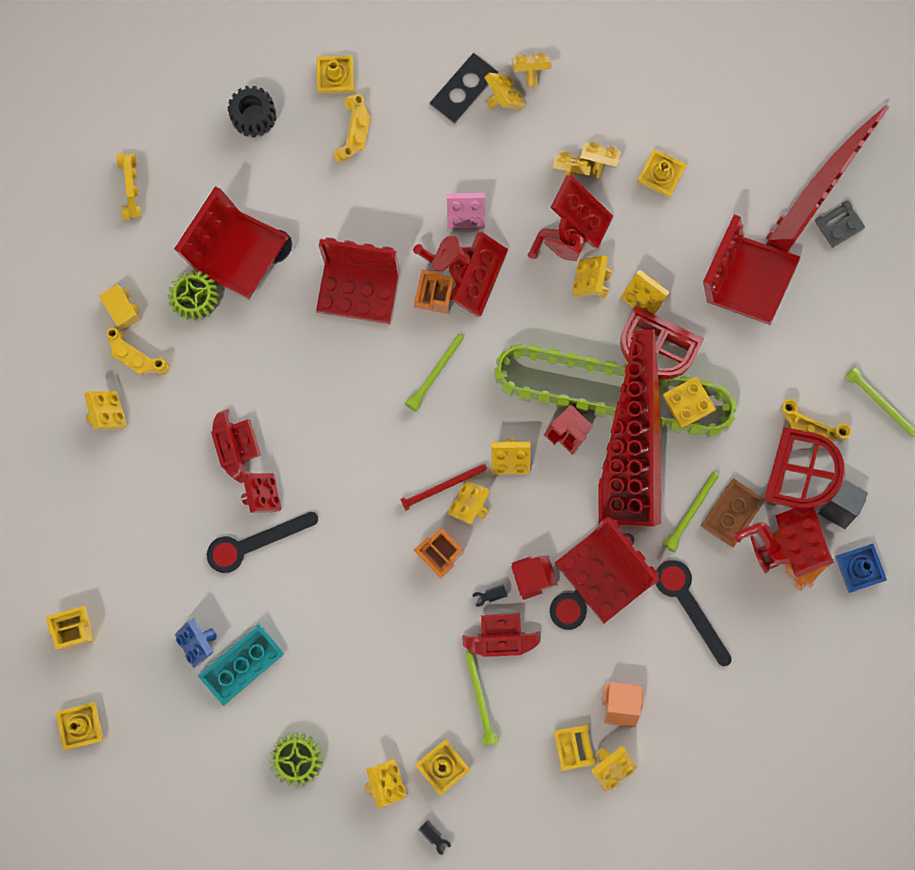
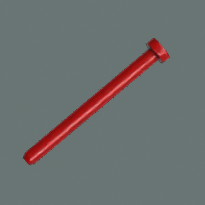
M481 464L408 499L403 497L400 501L405 511L410 510L409 506L485 472L487 466L486 464Z

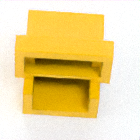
M86 606L46 616L49 634L53 638L55 650L65 651L94 642Z

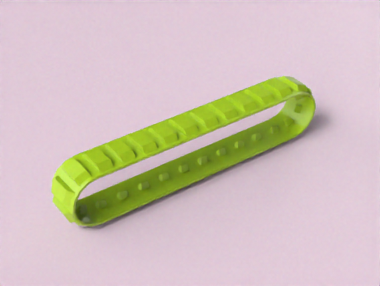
M522 344L510 346L507 352L502 351L497 358L496 364L499 367L494 369L496 383H501V391L510 397L512 395L519 396V400L530 402V399L538 400V404L549 406V403L557 404V408L567 409L572 405L578 412L586 413L591 411L594 412L595 416L605 417L606 415L613 416L612 419H614L615 407L606 406L603 402H599V404L586 402V399L583 398L580 400L568 398V395L564 394L561 396L553 395L545 390L543 392L530 390V387L526 386L519 388L512 381L508 383L504 379L508 377L507 371H501L503 365L508 366L510 364V358L515 357L517 359L521 358V356H527L531 360L541 359L549 361L551 364L556 362L568 365L570 368L575 366L585 368L589 372L594 370L604 372L605 375L609 376L614 374L625 377L624 371L627 364H624L622 367L617 366V362L605 360V363L598 362V358L586 356V359L579 358L578 354L567 353V355L560 354L559 350L549 349L545 351L541 350L539 346L530 345V347H524ZM681 376L680 378L658 379V384L666 388L668 386L677 387L692 378ZM700 380L706 393L715 396V399L722 401L724 404L722 408L723 411H726V417L722 416L719 420L722 425L716 426L713 423L706 427L700 425L699 422H694L681 429L675 419L663 418L660 415L661 429L662 427H668L669 431L681 433L682 430L687 431L688 435L700 437L701 434L706 435L707 438L719 436L722 430L727 431L735 420L733 413L737 410L735 399L731 398L728 394L729 390L721 385L717 387L711 385L712 382Z

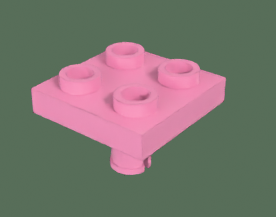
M485 193L447 194L448 229L485 228Z

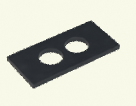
M473 52L429 104L455 124L489 85L485 76L489 73L499 74V71ZM475 74L479 78L478 84L474 87L464 85L463 78L465 75ZM454 89H461L465 92V99L459 103L453 102L449 97L450 92Z

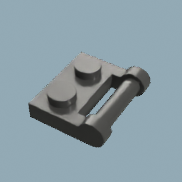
M848 200L841 203L840 207L825 216L815 219L816 225L832 248L865 228ZM845 212L847 214L846 218L828 228L826 225L827 222Z

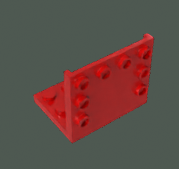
M215 186L174 250L197 273L201 271L203 276L207 274L208 278L214 280L215 283L249 300L289 236L241 212L222 189Z
M734 214L703 280L707 303L771 326L801 257L744 237V225L742 224L741 216Z
M330 237L320 239L318 246L324 261V270L316 313L390 324L400 273L397 251L388 246L377 248L369 243L358 245L349 240L339 242Z
M609 517L604 519L594 532L555 562V565L603 624L659 581L657 577L659 576L658 572L652 566L649 567L646 564L645 556L639 550L636 551L632 547V540L626 534L623 535L619 531V524Z

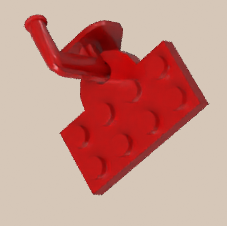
M566 175L550 207L561 217L559 230L549 228L540 230L527 256L531 259H537L538 251L544 241V244L560 258L568 261H577L585 242L589 243L593 248H599L614 216L572 175Z
M477 232L471 247H461L458 237L447 236L440 243L436 255L424 249L421 244L415 245L413 252L432 263V269L435 271L443 272L449 267L451 277L457 282L450 300L473 315L481 317L508 249L484 232Z
M792 508L775 515L779 530L775 533H772L766 523L758 522L732 534L738 543L750 536L756 558L765 574L780 564H791L793 573L797 578L834 563L815 508ZM758 533L765 545L760 547L753 534Z

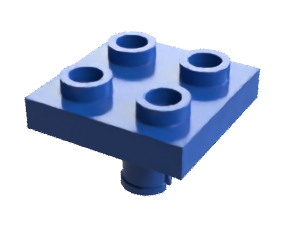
M874 544L835 556L848 593L887 581Z
M193 618L187 621L175 633L177 644L182 647L186 660L193 668L201 665L213 653L208 644L217 639L213 628L202 633Z

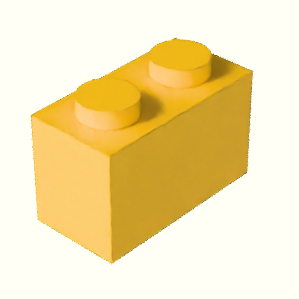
M116 284L100 294L99 298L117 327L123 331L141 320L138 315L140 310L135 303L131 304L128 298L131 296L125 287L122 289Z

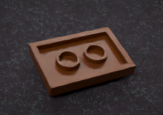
M733 478L700 527L731 548H734L737 541L733 538V532H738L749 526L765 502L764 498Z

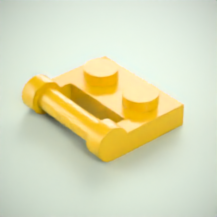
M589 724L554 731L561 771L596 764L588 730H590ZM578 732L581 734L586 759L582 761L579 758L575 733Z

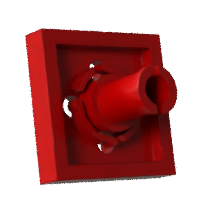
M247 473L242 475L246 493H243L241 498L247 497L242 502L245 505H249L250 513H269L282 510L274 473Z

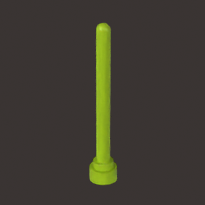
M458 334L417 393L406 400L405 405L415 412L419 410L422 402L421 399L463 341L464 337L462 334Z
M856 366L844 376L849 382L852 381L860 386L911 437H915V429L861 378V371Z
M715 471L710 475L673 535H670L668 538L666 537L663 541V547L673 553L676 552L679 547V538L719 477L718 472Z
M467 651L465 656L484 729L483 745L495 744L499 740L497 734L495 735L491 728L474 656L471 651Z

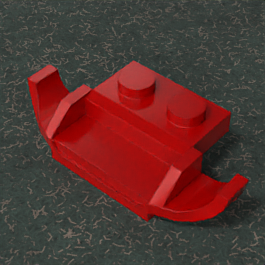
M226 409L216 414L213 420L211 435L221 468L237 482L244 483L242 475L246 474L243 469L246 466L245 462L261 456L251 420L246 419L233 425L228 419L229 409Z
M520 613L481 615L482 634H478V636L462 635L463 646L483 657L522 655L531 651L541 641L540 631L531 634L521 632Z

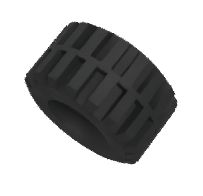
M252 85V88L245 86L244 90L239 88L237 94L235 92L232 94L233 99H229L228 103L230 106H227V110L234 128L240 134L243 132L244 136L248 137L250 134L254 138L257 134L263 136V132L268 133L270 131L269 127L273 128L275 125L274 121L277 118L276 109L272 97H270L267 91L265 92L261 87L258 90L257 86ZM255 105L262 108L260 114L256 117L247 118L243 116L244 110L249 106Z

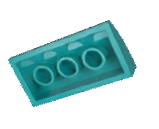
M258 623L198 674V677L224 706L281 658L284 652L261 624Z

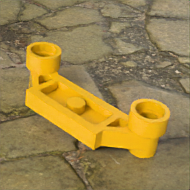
M361 94L350 95L344 100L345 108L348 111H352L345 145L336 148L333 152L334 159L340 163L348 160L358 150L363 151L365 149L371 115L368 114L365 108L364 98Z
M116 153L118 168H124L126 197L128 205L121 206L123 221L142 217L141 206H137L136 203L139 189L138 185L134 183V179H137V170L133 168V165H137L136 154Z
M112 327L107 330L106 334L112 350L110 355L141 376L144 373L156 372L159 375H165L169 372L170 365L166 360L161 358L150 359L123 341L124 335L119 329Z
M787 399L781 405V413L784 415L790 428L817 433L831 441L845 440L851 435V428L845 423L839 424L836 428H831L797 412L798 404L793 399Z

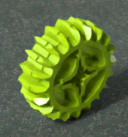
M192 270L190 275L184 272L183 278L177 275L179 281H172L174 287H169L168 290L171 294H168L167 297L171 300L169 305L173 306V312H178V317L184 316V319L188 321L191 316V319L196 321L198 316L200 320H203V314L210 315L209 309L215 311L212 304H218L215 298L219 297V293L215 292L218 290V287L214 285V280L209 279L207 274L203 276L201 271L197 275ZM192 283H200L206 287L195 288ZM186 287V291L180 294L183 288ZM192 291L195 293V301L192 299ZM207 295L205 302L200 305L201 300ZM181 304H193L194 309L185 308Z
M294 732L293 739L290 734H286L287 741L281 737L279 741L282 745L280 746L277 743L273 745L278 750L277 752L270 751L271 755H275V759H269V762H275L276 766H272L270 769L271 771L278 770L274 775L275 778L282 775L280 783L288 779L287 786H291L292 781H294L295 787H299V781L301 780L302 785L305 786L307 785L306 778L310 782L314 781L311 774L319 775L315 768H322L323 765L318 764L317 761H321L324 758L322 756L317 757V753H321L322 749L315 750L314 747L319 743L314 742L311 744L312 736L305 740V733H302L301 737L298 738V732ZM293 743L291 755L281 757L285 747ZM299 743L305 745L310 750L312 756L303 755ZM294 754H297V757L301 759H306L298 762L299 765H296L292 760L287 761V759L295 757ZM312 762L308 772L300 776L302 764ZM281 763L291 765L294 776L288 774L283 769Z

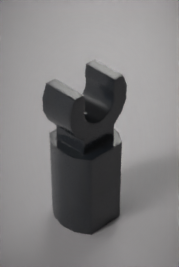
M504 584L485 590L486 593L476 592L472 595L473 597L480 596L482 599L480 603L475 604L476 607L483 606L486 601L491 603L508 597Z
M429 820L418 829L431 844L434 843L436 845V850L440 855L444 854L440 849L441 844L444 843L449 848L451 847V843L447 839L440 837L442 834Z

